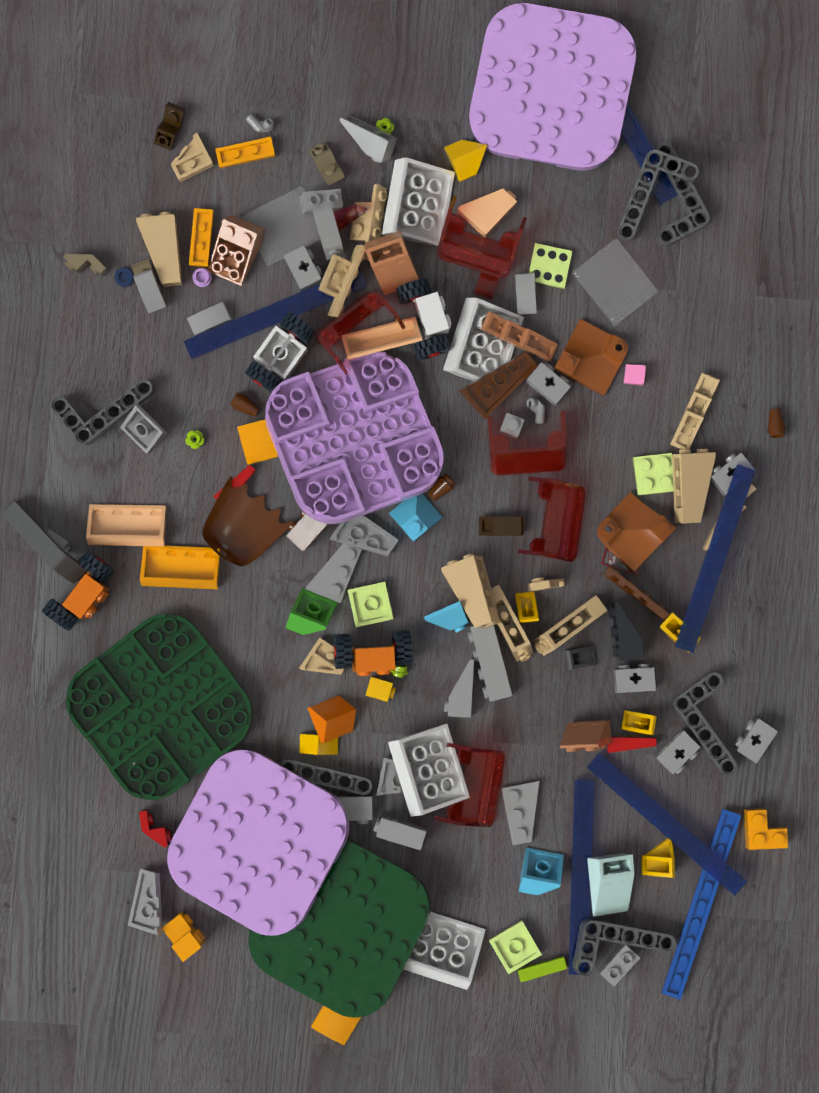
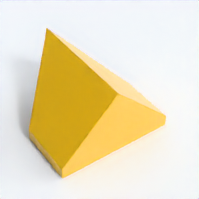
M460 140L444 147L459 182L477 175L487 147L486 144Z
M671 836L645 855H642V875L675 878V858Z

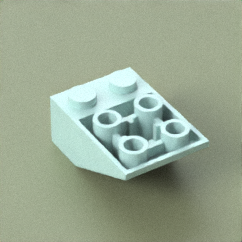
M617 853L587 858L593 916L628 911L634 880L633 854Z

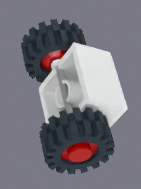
M428 278L417 279L398 286L395 290L399 303H415L426 337L425 340L413 345L417 359L426 360L451 350L446 336L449 334L451 321L449 315H445L443 311L446 307L443 296L439 297L438 292L432 293Z
M287 312L279 324L289 334L275 326L253 356L256 361L253 360L245 371L248 377L271 393L279 385L281 379L285 381L291 376L308 352L307 347L295 340V338L307 345L316 333L307 323Z

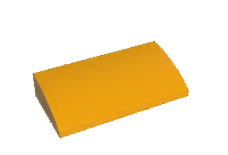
M265 420L237 427L247 465L278 457Z
M143 546L140 573L141 586L218 589L220 556L212 548Z
M322 1006L311 1024V1028L345 1045L361 1017L351 1018L342 1016Z

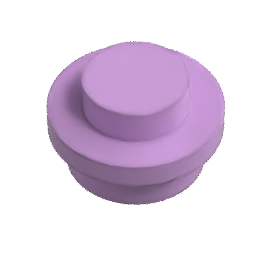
M199 268L193 273V282L197 286L206 287L210 284L212 276L209 270Z

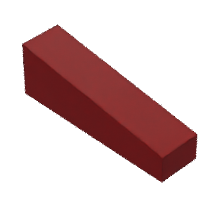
M251 465L246 467L232 480L233 488L235 489L245 484L256 470ZM222 489L213 496L215 499L219 497Z
M611 737V744H607V753L656 746V738Z

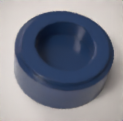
M120 268L116 271L114 277L120 287H129L134 282V274L130 269Z

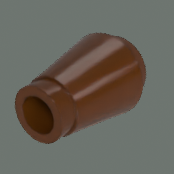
M239 392L235 394L230 403L234 410L251 415L252 417L255 416L259 409L245 394H240Z
M781 409L769 410L767 433L770 434V438L784 437L787 430Z
M446 473L443 476L440 475L428 492V495L434 501H437L453 490V486L456 483Z

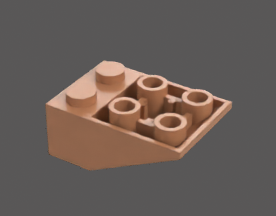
M234 215L224 218L208 268L209 272L242 286L259 251L266 229Z
M401 230L365 243L366 254L384 295L395 292V289L402 284L419 280Z
M610 720L569 722L560 748H566V752H575L583 749L585 751H597L606 748L607 744H611Z

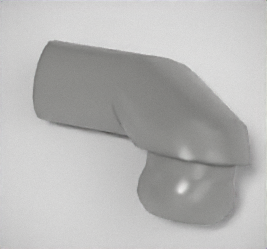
M253 114L246 118V121L258 133L270 132L273 129L274 122L271 119L259 121Z
M529 398L526 404L536 414L535 423L545 424V406L537 398Z

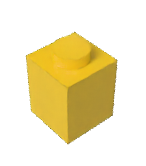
M371 677L366 696L388 702L389 698L393 699L396 688L392 687V682Z

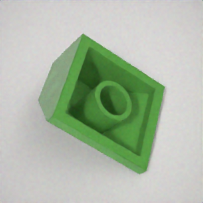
M302 588L290 612L286 628L302 635L326 630L338 602Z

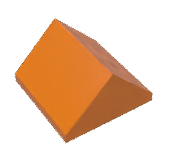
M339 695L307 708L321 744L353 731L356 709Z

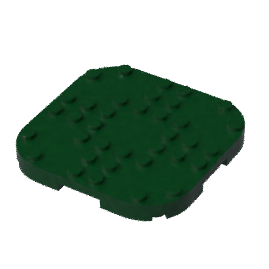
M161 614L146 619L103 654L79 670L69 683L66 699V708L70 719L108 766L109 771L117 782L132 796L146 800H158L173 794L241 742L250 729L253 714L251 701L246 691L198 628L189 620L172 614ZM132 772H137L136 775L132 776Z
M347 838L344 848L336 863L332 865L305 920L292 931L280 935H262L250 929L249 949L254 962L264 973L342 1016L358 1018L374 1013L389 1000L414 947L427 926L431 913V901L427 888L415 874L395 863L387 861Z

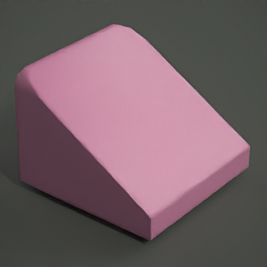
M626 364L623 384L643 386L646 365Z

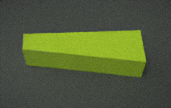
M564 956L520 967L517 970L520 982H525L565 970L567 966Z

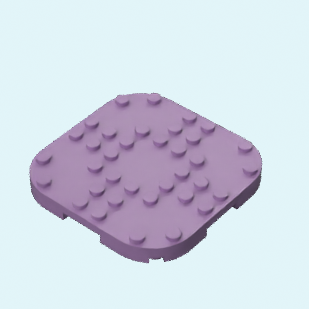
M518 3L499 11L492 18L486 29L470 106V126L476 140L481 144H486L488 152L502 157L527 159L579 171L599 167V165L612 157L620 141L636 61V47L631 34L622 24L607 17L541 5Z
M376 352L349 360L344 359L343 363L311 374L306 372L281 382L272 391L266 404V426L295 500L302 511L312 519L328 524L346 522L421 495L429 490L437 481L443 466L442 446L420 400L419 391L408 367L399 358L389 356L386 352Z
M249 750L229 752L217 759L209 769L170 842L167 855L170 874L176 884L185 892L252 931L269 936L287 933L298 927L307 917L332 865L336 863L346 844L349 835V821L346 809L342 802L329 791L291 772L263 754Z

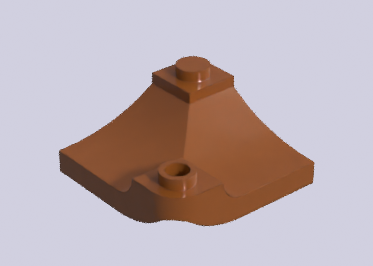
M580 319L554 369L586 388L605 396L628 352V344L625 340ZM616 345H621V346H622V350H621V351H617V350L615 349V346H616Z
M630 492L598 525L597 535L605 547L633 573L676 528L663 515H659ZM605 527H609L610 532H607Z

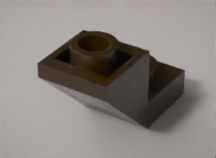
M171 102L166 104L163 120L157 127L153 144L170 151L172 150L182 127L186 108Z
M479 516V536H523L524 517Z

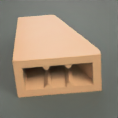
M500 189L461 205L457 213L486 238L516 206V196L509 190L506 192L504 189Z

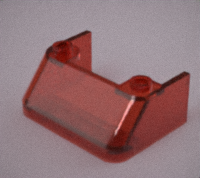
M454 195L448 208L437 248V256L443 261L498 278L507 277L510 274L527 218L523 217L518 233L505 232L500 242L464 232V219L459 215L453 214L457 196Z
M365 292L346 307L338 317L332 318L316 333L317 342L345 375L349 372L331 349L342 337L341 335H345L372 312L381 307L388 312L402 329L406 328L398 313L378 292Z
M565 411L559 413L560 431H554L549 434L547 447L510 450L509 442L505 436L493 435L492 418L487 416L489 463L493 474L504 476L559 472L566 466L567 438Z
M529 477L528 481L539 483V497L546 501L541 538H534L529 546L530 550L518 549L517 553L573 562L577 557L586 497L584 487L553 478Z
M447 743V747L458 749L457 757L459 763L465 764L463 777L470 798L451 804L447 809V817L435 816L434 820L460 826L491 827L496 817L505 763L504 753L494 749Z

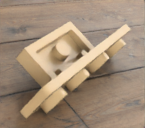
M374 184L371 202H355L350 240L364 241L366 243L381 237L387 188ZM366 254L364 259L369 261L368 256Z
M364 245L355 246L350 261L337 255H332L318 289L334 297L328 312L330 317H338L343 312L344 301L351 292V284L358 275L359 264L366 255Z

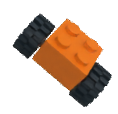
M86 551L78 562L88 572L82 577L64 603L61 605L51 598L42 609V612L48 618L67 631L73 628L79 618H92L97 611L95 607L99 602L103 603L109 595L107 593L109 588L103 583L109 580L115 570L89 551Z
M393 631V644L391 646L364 648L352 647L350 633L334 634L335 668H352V671L356 672L357 675L369 676L374 671L379 675L391 674L390 670H395L396 665H411L412 640L410 631Z

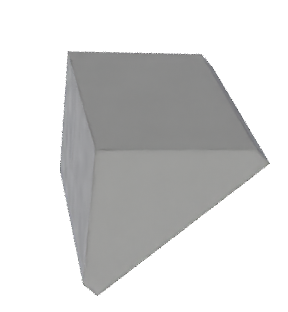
M139 404L135 405L120 427L146 454L168 434Z

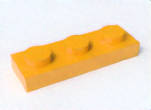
M271 137L215 149L220 169L275 157Z
M194 208L189 266L209 267L214 210Z

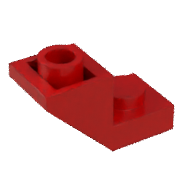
M149 809L139 811L141 831L162 847H168L170 845L169 842L172 840L171 830H167V826L152 828L151 825H154L153 814L149 813Z

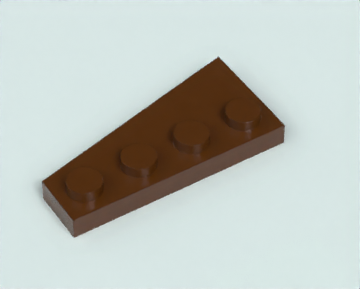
M523 352L462 388L459 392L480 416L486 419L538 365L527 352Z
M609 566L602 572V575L661 620L667 618L669 613L666 612L667 608L660 602L656 604L652 601L650 594L644 590L641 592L637 589V585L630 579L626 580L622 577L621 572Z

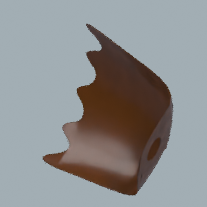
M231 476L225 483L207 517L202 536L206 543L221 558L242 567L256 560L287 531L293 522L279 523L280 508L272 511L266 510L264 495L254 498L247 495L246 483L234 489ZM226 544L228 549H225L222 545ZM217 549L222 550L227 556L222 555Z

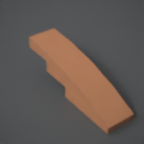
M492 312L487 313L481 330L551 362L558 346L557 343Z

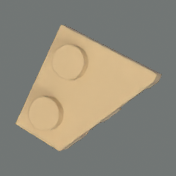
M198 133L194 134L193 140L181 150L180 155L171 163L179 182H183L214 166Z
M544 577L531 580L532 583L528 584L529 592L561 587L565 586V580L561 578L544 581Z
M321 638L318 639L299 668L301 670L339 675L345 670L335 668L333 646Z

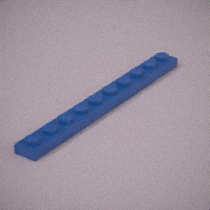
M725 809L721 811L661 991L662 994L681 1000L742 816L740 814Z

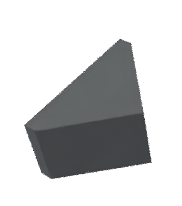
M594 646L564 651L567 670L597 665Z

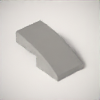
M151 269L133 276L148 314L166 307Z
M535 272L516 273L518 315L537 313Z
M225 302L218 303L187 318L194 336L200 335L213 327H218L232 319Z

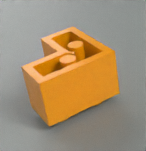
M744 809L745 844L747 849L788 848L787 828L783 826L768 827L766 809Z
M181 912L165 924L162 930L172 941V949L184 962L202 948L205 943V936L200 929L196 930L194 928L191 917L187 913L184 915Z

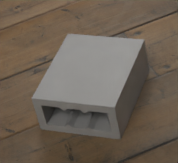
M382 815L381 819L377 818L373 830L377 832L376 837L418 850H421L426 835V828L385 815Z

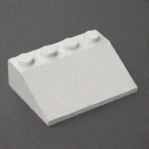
M406 157L395 160L382 235H388L401 230L406 241L441 247L455 172Z
M466 298L450 346L451 350H449L443 370L459 377L476 381L510 361L515 346L481 330L488 312H492L520 326L524 317L479 298Z
M447 724L388 742L411 817L424 815L470 798Z
M431 912L427 926L403 970L467 990L472 982L486 929Z

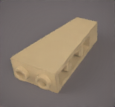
M161 212L158 216L142 214L141 217L136 218V222L163 287L183 285L176 216L171 214V212Z
M696 449L697 453H691V450H679V454H672L675 523H701L716 457L715 452H708V449Z
M468 554L463 557V560L450 561L447 563V566L441 568L475 628L484 629L500 623L483 557Z
M497 585L491 588L500 623L497 625L516 662L520 660L521 662L526 661L533 654L531 643L503 591Z
M595 595L533 640L536 650L545 656L608 610L597 595Z

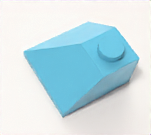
M423 494L404 500L389 513L413 542L443 518Z
M460 601L424 617L427 622L450 631L454 629L455 632L465 629V624L468 623Z
M526 847L519 892L540 895L561 886L564 855Z

